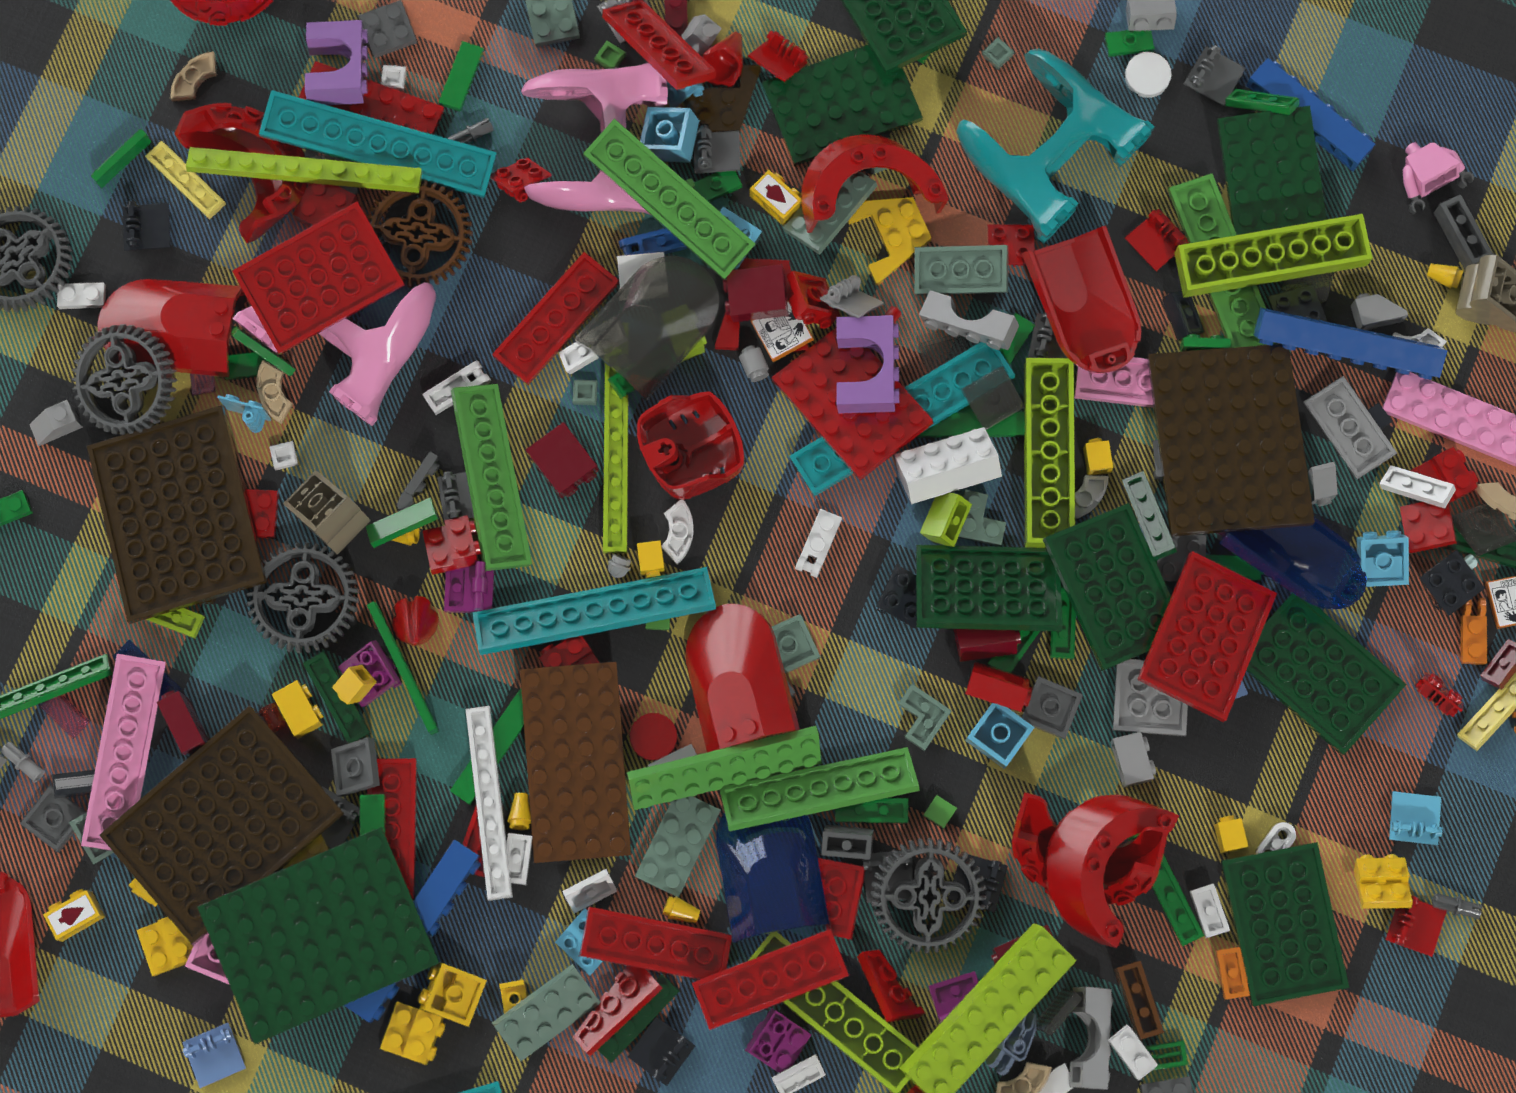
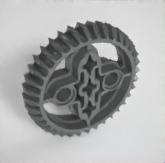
M16 206L14 211H12L10 207H6V213H3L0 209V241L7 239L6 244L0 246V272L2 273L0 275V288L7 287L17 280L26 289H37L29 294L17 297L0 295V310L4 308L6 312H10L13 308L14 312L19 313L20 307L25 312H28L29 305L33 309H37L38 302L45 305V298L48 297L50 300H53L51 293H58L60 290L57 288V285L64 286L65 284L62 278H69V274L65 270L72 269V266L67 263L72 261L73 257L69 254L72 252V248L68 246L70 240L65 237L66 232L61 229V225L58 222L55 223L53 217H48L43 211L39 214L36 208L31 211L29 207L25 206L21 210L19 206ZM16 222H29L42 227L44 230H31L17 238L10 230L1 229V227ZM53 239L57 249V260L52 274L44 283L46 272L38 261L48 253L50 240ZM30 271H36L34 278L26 279Z
M126 324L112 325L110 328L105 327L102 331L95 332V336L87 338L89 343L82 344L84 351L77 352L80 359L74 360L78 366L71 370L76 373V377H73L71 380L76 382V386L72 390L78 392L74 399L81 400L78 407L85 408L83 415L90 416L89 422L96 423V427L103 428L105 432H112L115 435L132 434L134 431L140 433L142 429H149L154 424L161 422L160 417L167 415L164 409L171 408L168 401L175 399L171 392L177 390L175 387H172V383H175L177 379L172 378V373H175L177 370L171 369L170 365L175 361L167 359L170 352L163 351L166 345L163 343L158 344L160 338L152 337V333L145 331L142 327L136 328L135 325ZM124 339H130L141 344L149 352L156 366L149 362L137 363L134 350L124 343ZM108 342H111V346L107 348L104 354L106 369L98 370L91 375L92 365L98 352ZM119 352H120L121 355H122L121 361H119V358H118ZM144 374H149L146 378H141ZM158 384L157 394L152 406L143 416L137 418V414L144 406L142 391L152 389ZM94 395L100 398L111 397L114 410L124 416V421L113 419L107 415L96 402ZM127 399H129V401H130V406H129V408L127 407V404H126Z
M298 542L293 550L290 544L286 545V552L278 548V556L270 553L269 556L272 560L268 562L266 559H263L262 562L265 565L264 572L267 580L271 573L281 564L302 557L303 559L292 567L290 582L274 583L264 592L265 584L251 587L250 589L254 590V592H247V597L253 600L248 601L247 606L253 609L249 610L248 614L256 616L251 620L252 624H259L256 630L259 633L264 631L262 637L265 640L270 638L269 643L271 645L278 642L277 647L281 650L286 645L288 652H291L294 646L297 653L302 652V647H304L307 653H310L311 646H314L316 651H320V643L327 648L329 647L327 640L331 639L334 643L337 642V639L334 637L335 634L338 633L341 637L344 636L343 631L340 630L342 627L350 629V625L346 621L347 619L354 621L355 617L350 612H357L358 608L352 604L359 603V599L352 596L357 595L359 589L351 587L356 586L358 582L356 579H351L355 574L352 570L347 571L350 566L348 563H343V557L335 558L336 553L333 550L328 554L326 546L320 550L319 545L315 543L311 549L309 542H305L302 549L301 544ZM311 558L327 563L336 571L343 584V596L334 586L319 584V569L316 564L310 561ZM303 570H310L311 573L308 578L300 579V573ZM313 586L316 591H311L308 587ZM281 592L284 597H280L279 601H277L274 597L279 596ZM303 593H305L308 598H304L303 602H301L298 597H302ZM327 594H329L332 599H328L327 603H324L322 598H326ZM263 599L273 610L287 611V626L291 632L296 634L295 638L280 633L268 622L262 607ZM343 603L338 619L330 628L319 635L303 638L304 635L311 632L314 628L316 613L333 612ZM289 604L296 605L298 608L293 609ZM300 616H306V623L302 626H296V619Z
M919 838V846L915 847L912 840L909 841L910 849H906L901 844L900 849L903 851L902 853L898 854L895 849L892 850L895 858L892 860L888 856L885 857L889 865L887 867L884 864L879 865V868L884 873H875V877L880 879V882H872V886L879 890L872 891L871 896L878 899L873 900L871 904L873 907H880L873 911L875 916L882 915L877 922L879 925L887 923L882 930L884 933L892 930L889 934L891 940L899 936L897 939L899 946L906 940L905 948L908 950L915 944V952H919L921 946H924V952L929 953L930 946H933L934 952L938 953V945H942L945 951L948 950V942H951L956 947L957 942L955 939L957 937L962 942L965 941V937L962 935L964 931L969 935L972 934L969 928L970 924L974 927L978 926V923L973 919L974 917L982 918V914L977 909H985V905L981 904L979 900H985L986 895L979 892L984 891L986 886L984 884H977L984 880L982 875L975 876L980 871V868L978 866L970 868L975 863L974 859L970 858L965 861L968 857L966 851L958 855L961 849L958 845L951 851L952 843L949 841L942 847V839H938L936 845H933V839L928 838L927 845H924L923 839ZM926 854L915 866L914 880L898 881L887 891V885L892 873L902 862L915 855ZM934 854L946 856L962 868L970 884L971 891L969 893L959 882L944 881L943 865L940 860L934 857ZM931 864L935 872H931L928 879L924 870H928V866ZM936 879L937 883L942 888L940 892L936 888ZM930 888V891L934 896H930L929 901L927 903V900L923 895H926ZM903 889L910 891V897L907 900L898 899V893ZM950 891H958L959 897L956 901L950 902L947 900V894ZM887 898L898 909L913 910L914 926L923 934V937L912 935L895 923L887 907ZM917 898L921 903V912L920 908L915 903ZM967 900H970L969 909L964 919L956 928L944 935L931 937L942 925L943 911L959 910L966 904ZM929 912L933 920H930L929 925L926 927L922 919H926Z

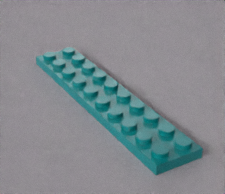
M271 90L259 131V136L352 162L422 168L421 181L426 180L431 184L435 182L439 186L485 198L497 152L273 90Z
M980 342L904 388L933 419V424L927 428L929 429L1015 378V373L999 350H995L986 343ZM822 437L789 456L814 497L853 474Z
M707 567L472 613L479 654L485 655L715 610L716 604Z

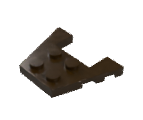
M743 65L740 73V88H704L702 91L703 95L695 97L692 94L683 101L685 108H691L698 118V129L702 125H707L711 132L738 130L741 132L758 77L761 73L760 65Z

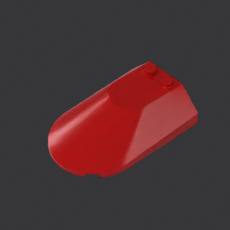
M1101 226L1075 238L1036 251L1029 250L1022 253L1056 340L1063 353L1078 367L1094 373L1113 372L1130 362L1141 339V323L1107 227Z
M157 279L136 280L118 288L105 301L98 317V331H102L105 327L110 328L112 325L119 326L120 324L135 325L136 328L142 327L145 331H150L152 337L160 338L158 344L163 343L166 345L163 351L170 352L167 359L175 361L170 367L177 370L176 372L229 377L228 345L236 301L239 296H244V292L241 286ZM124 339V343L134 350L137 363L149 362L156 366L149 352L141 344L130 339ZM111 342L104 346L105 350L111 346ZM120 352L118 354L119 361L122 359Z
M724 604L717 606L715 610L706 612L693 626L687 640L685 653L706 751L711 752L770 735L800 730L776 637L769 622L763 615L752 608L740 604Z
M0 871V1018L22 1013L40 1002L31 901L26 889L20 882L18 883L9 877L8 874Z

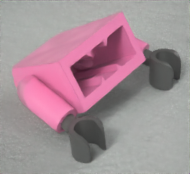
M1416 142L1408 145L1405 150L1408 156L1406 157V166L1403 168V184L1408 198L1412 200L1409 205V211L1412 214L1416 213L1415 203L1420 206L1421 211L1425 208L1424 201L1418 199V195L1424 197L1457 179V185L1460 188L1467 186L1464 178L1467 179L1468 183L1474 180V175L1471 172H1465V166L1454 150L1440 147L1436 143H1430L1421 148Z

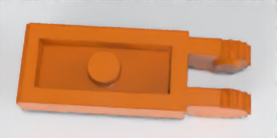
M1470 599L1462 608L1461 664L1485 665L1487 664L1486 599H1478L1477 616H1470L1472 605Z

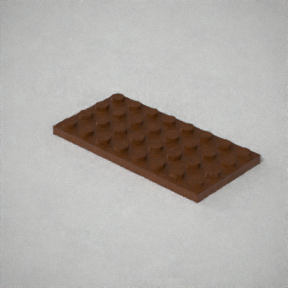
M617 662L520 669L534 863L631 855Z

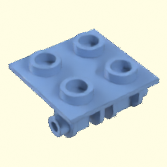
M229 1023L182 1042L184 1046L183 1053L190 1061L200 1088L246 1069Z

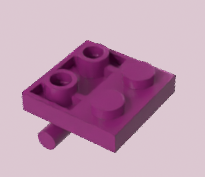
M477 561L476 565L447 571L444 612L472 613L493 609L494 570L485 571V562Z
M376 640L369 642L338 666L343 674L348 667L363 665L377 681L362 701L359 702L361 707L368 706L391 687L397 688L402 685L400 678L395 672L396 667L389 656L385 655Z
M975 971L928 986L939 1023L978 984Z
M771 1008L763 1022H759L752 1033L753 1038L745 1051L778 1073H781L792 1067L811 1034Z

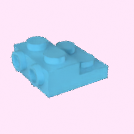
M1391 530L1386 531L1384 536H1377V532H1363V537H1357L1359 586L1409 585V538L1407 536L1401 535V531Z

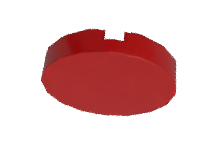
M648 713L640 716L633 723L630 730V743L639 757L648 761H657L674 751L677 744V731L674 723L667 716L660 713Z

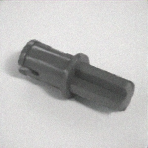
M485 118L472 126L467 125L466 129L450 136L448 139L467 144L471 141L476 142V139L493 132L494 129L489 119Z
M1438 893L1433 895L1431 903L1434 908L1452 912L1455 916L1461 914L1477 920L1481 916L1482 911H1479V909H1482V904L1462 900L1459 896L1453 898Z

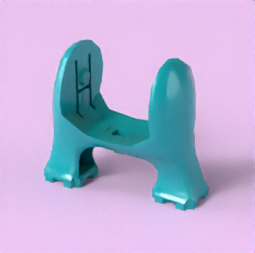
M1034 49L1024 55L1028 67L1039 82L1067 108V119L1055 134L1030 156L1009 155L986 131L965 119L958 123L956 132L960 144L971 163L1030 219L1037 238L1044 244L1071 217L1079 204L1072 197H1067L1057 191L1050 182L1051 177L1089 140L1097 141L1104 145L1110 151L1113 162L1118 167H1121L1151 136L1155 126L1149 121L1132 116L1111 102L1066 61L1049 51Z

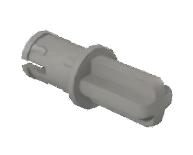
M8 742L2 747L1 753L16 765L15 769L24 772L35 783L43 777L45 771L30 759L31 756L29 754L25 755L12 742Z

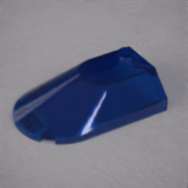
M1315 517V523L1311 526L1225 532L1219 541L1222 546L1257 572L1317 607L1335 610L1347 608L1355 604L1366 589L1367 576L1366 572L1362 571L1359 563L1361 558L1346 540Z
M724 812L717 828L716 844L733 943H739L741 940L757 935L805 926H830L813 830L808 816L804 815L729 831Z

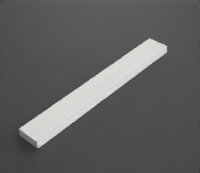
M491 707L466 709L487 899L490 901L511 898L513 894Z

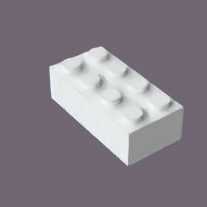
M984 427L894 454L898 476L911 504L1002 477L998 453Z

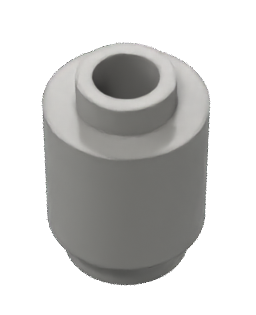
M748 346L741 351L742 354L739 356L747 378H750L752 382H757L769 375V367L760 348Z

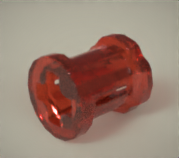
M276 702L258 711L259 716H263L265 722L274 733L288 725L280 714Z

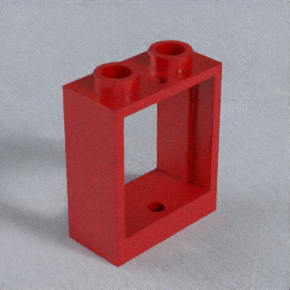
M975 662L965 694L1021 712L1023 705L1028 707L1033 688L1029 687L1030 679Z

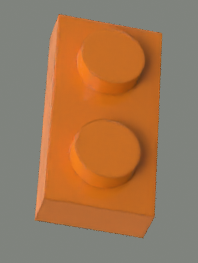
M1240 947L1216 950L1224 1000L1250 996Z

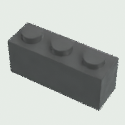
M1461 194L1441 203L1437 207L1434 215L1464 270L1468 265L1479 264L1482 256L1494 255Z

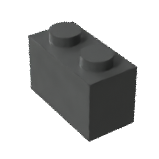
M825 825L821 855L870 860L873 850L874 829Z

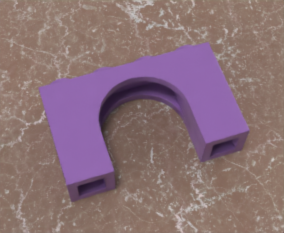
M362 20L307 23L306 41L309 56L337 54L347 57L350 61L346 66L336 71L305 73L306 99L324 105L364 103V94H368L367 80H364V77H368L367 63H364V60H368L367 46H364V43H368V31L363 29Z
M893 315L862 316L860 318L837 317L838 348H870L879 353L884 360L881 371L870 380L863 382H837L838 413L895 412V403L900 402L899 389H895V381H899V367H895V360L899 359V345H895V338H899V324H894Z

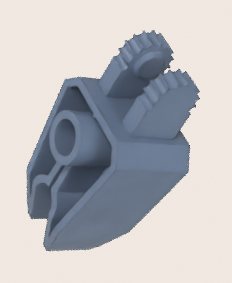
M1029 1012L987 1057L986 1065L990 1068L996 1067V1072L1004 1076L1008 1073L1015 1060L1022 1061L1026 1058L1036 1031V1014Z

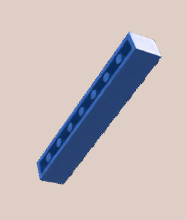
M1261 307L1253 334L1259 339V343L1272 346L1273 342L1282 344V348L1296 350V347L1304 348V352L1308 354L1318 355L1319 352L1327 353L1328 358L1341 360L1342 357L1350 358L1351 363L1364 365V362L1373 363L1372 367L1386 370L1387 367L1396 368L1395 372L1409 375L1411 371L1418 373V377L1432 380V376L1440 378L1448 351L1442 346Z
M456 840L452 842L413 901L428 937L429 935L433 937L440 928L439 920L443 915L447 916L454 906L452 900L456 894L460 896L468 885L465 882L470 873L474 875L481 865V862L478 861L481 856ZM398 982L350 1002L345 1007L368 1022H373L374 1019L378 1021L386 1009L383 1005L387 999L392 1000L398 992Z

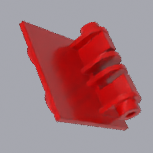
M772 30L766 37L768 40L748 55L758 65L764 67L774 74L776 78L784 82L808 64L806 61L808 59L806 51L795 46L794 43L788 46L790 40L786 39L784 41V36Z
M523 158L510 166L499 168L491 174L490 178L497 183L498 188L504 190L511 197H515L518 202H523L528 198L524 190L525 186L542 181L552 176V174L529 158Z
M1160 209L1153 210L1144 222L1125 237V240L1155 271H1158L1175 256L1174 253L1178 245L1189 244L1184 234Z
M987 224L988 245H1008V266H1026L1022 253L1029 250L1035 251L1033 225Z
M1425 672L1423 680L1420 679L1415 684V687L1418 689L1417 692L1427 698L1435 690L1428 699L1429 702L1437 694H1440L1441 696L1434 706H1437L1444 698L1445 700L1439 705L1438 709L1446 716L1450 715L1453 717L1458 710L1462 712L1464 703L1461 699L1463 697L1452 688L1450 691L1442 685L1444 681L1436 674L1432 673L1429 675Z
M1411 896L1413 901L1411 908H1395L1385 940L1433 957L1447 911L1434 908L1430 904L1419 901V898Z

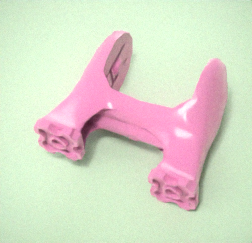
M649 63L618 69L555 70L525 82L521 93L524 96L539 99L581 100L600 121L602 133L613 119H616L626 128V109L631 105L644 104L650 107H664V105H667L668 87L666 80ZM602 171L591 182L554 181L530 184L524 187L531 200L560 210L631 211L649 214Z
M424 282L413 288L400 301L385 326L364 330L345 318L318 333L352 358L350 375L339 384H335L329 392L343 406L371 426L377 421L379 407L392 380L415 351L430 324L436 300L435 290L430 283ZM252 306L239 311L233 319L240 324L241 328L276 354L278 353Z

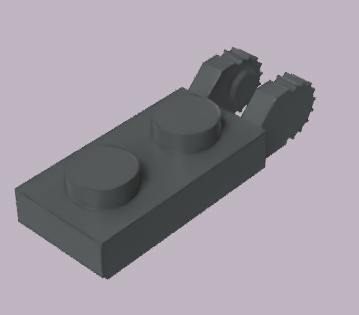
M428 453L400 496L398 503H396L398 511L414 505L413 498L416 494L418 496L422 494L427 485L424 483L429 475L433 476L438 470L440 464L437 462L439 459L434 453Z

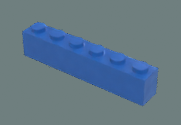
M1267 58L1250 77L1246 86L1254 92L1298 97L1299 107L1310 106L1315 142L1351 171H1354L1375 146L1369 135L1361 133L1350 120L1343 119L1338 115L1334 107L1325 104L1314 91L1307 90L1302 86L1298 78L1287 74L1278 62Z

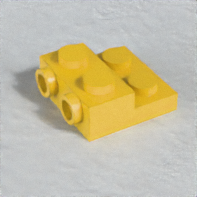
M1368 854L1356 858L1354 875L1362 909L1411 908L1413 901L1408 884L1409 872L1405 858H1398L1395 854H1389L1384 858H1374Z
M169 917L162 918L154 924L136 930L149 969L154 977L185 965L194 946Z
M439 962L436 966H432L428 972L427 979L430 980L428 988L423 989L419 995L420 1009L469 1027L487 980Z
M397 1002L380 1049L427 1065L429 1061L434 1060L437 1047L434 1045L437 1037L441 1038L446 1026L445 1023H442L444 1018Z

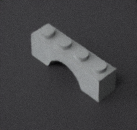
M931 290L919 313L924 326L931 330H937L938 328L954 337L958 335L964 336L973 343H979L980 341L995 350H1000V348L1009 350L1019 327L1015 316L992 310L987 316L978 320H964L956 315V305L950 296Z
M1073 987L1072 1012L1078 1015L1085 1023L1088 1031V1044L1084 1053L1078 1059L1070 1062L1069 1087L1108 1089V1082L1110 1080L1109 1057L1111 1055L1108 1039L1112 1029L1110 1021L1113 1004L1112 989Z

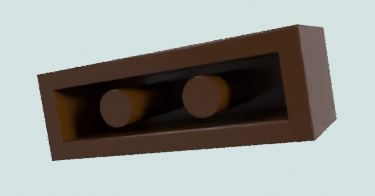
M1141 961L1114 969L1133 1031L1138 1039L1142 1040L1164 1033Z

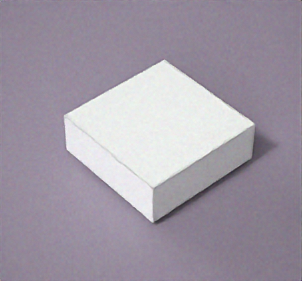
M383 65L381 84L404 91L406 67Z
M293 441L269 446L275 470L298 465Z

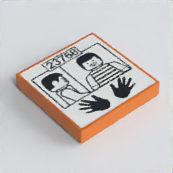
M789 301V316L751 321L773 362L814 340L803 321L795 319Z
M1516 576L1486 582L1485 586L1496 628L1516 626Z

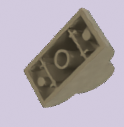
M1485 255L1480 258L1479 264L1468 265L1465 268L1456 314L1467 321L1485 325H1496L1504 330L1516 332V270L1498 255Z
M317 470L283 503L337 555L371 521L344 492Z

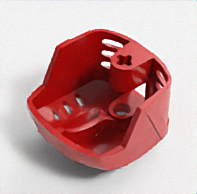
M700 392L690 396L670 395L646 410L638 419L637 438L646 463L662 488L675 499H690L727 483L737 476L744 466V449L736 424L725 405L712 392ZM694 411H697L700 416L699 418L694 416ZM681 415H684L686 417V419L688 420V424L684 423V421L681 419ZM670 420L674 422L677 429L674 430L669 424ZM679 456V462L676 465L671 466L670 464L675 462ZM724 468L725 473L721 474L720 469Z

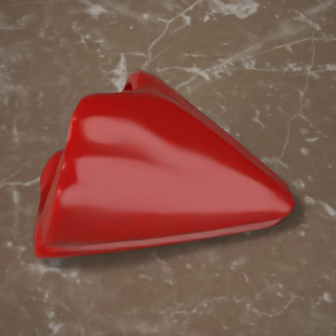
M734 31L725 39L709 48L702 56L716 70V78L708 81L712 85L718 86L723 84L731 87L740 76L743 68L742 35L737 31Z
M415 596L412 602L407 598H403L395 604L396 616L392 620V627L399 640L411 646L427 643L435 634L439 623V615L435 610L431 609L430 601L425 597Z

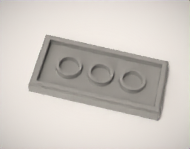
M1344 376L1303 402L1356 480L1397 454Z

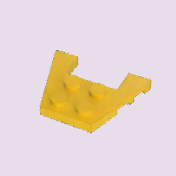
M913 197L865 201L848 221V225L867 217H872L889 257L868 265L876 286L880 285L886 277L895 272L906 260L915 255V247H924L931 241V235Z

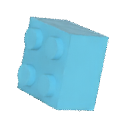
M648 107L640 142L663 162L690 163L699 120L691 108Z
M992 703L965 741L1005 769L1035 727L1009 708Z

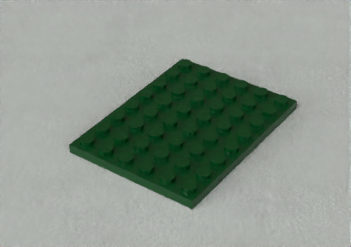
M382 827L197 907L254 1044L439 964Z

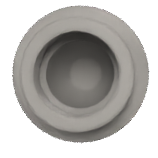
M613 554L612 559L608 560V571L615 578L624 577L631 569L629 566L631 560L623 556Z

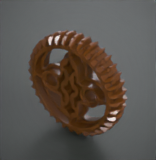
M426 180L423 182V187L420 186L419 193L389 190L390 195L388 197L385 193H382L383 201L381 202L378 199L374 201L378 208L370 207L369 209L374 216L366 215L377 237L380 232L387 243L402 246L401 262L409 272L406 273L397 268L396 270L404 284L405 281H408V288H412L414 282L418 286L422 282L430 283L432 280H434L436 285H439L438 278L440 277L445 282L448 281L446 273L449 272L454 276L455 272L452 268L454 266L459 270L462 268L458 261L466 262L467 258L462 253L469 254L470 249L465 247V245H472V240L466 238L472 236L473 231L467 230V228L472 226L471 221H465L470 217L468 212L462 213L466 209L465 205L457 206L460 199L458 197L452 199L454 195L452 191L444 195L446 192L444 186L440 187L437 191V183L434 182L431 188H429V183ZM420 195V198L413 200L409 204L406 218L391 217L379 225L383 214L393 203L407 196ZM429 196L441 201L451 210L457 221L458 236H455L453 230L448 225L434 222L436 212L433 203L427 199ZM420 207L428 209L427 214L422 217L416 215V210ZM429 224L431 229L426 228L425 225ZM395 226H397L400 232L392 235L390 230H394ZM421 230L423 235H419L418 239H416L414 234ZM441 233H444L445 238L438 242L436 237H440ZM406 240H410L412 244L408 245ZM455 243L457 244L453 255L442 267L429 273L416 274V271L423 269L427 265L430 251H447ZM413 252L420 253V259L416 262L409 261V255Z

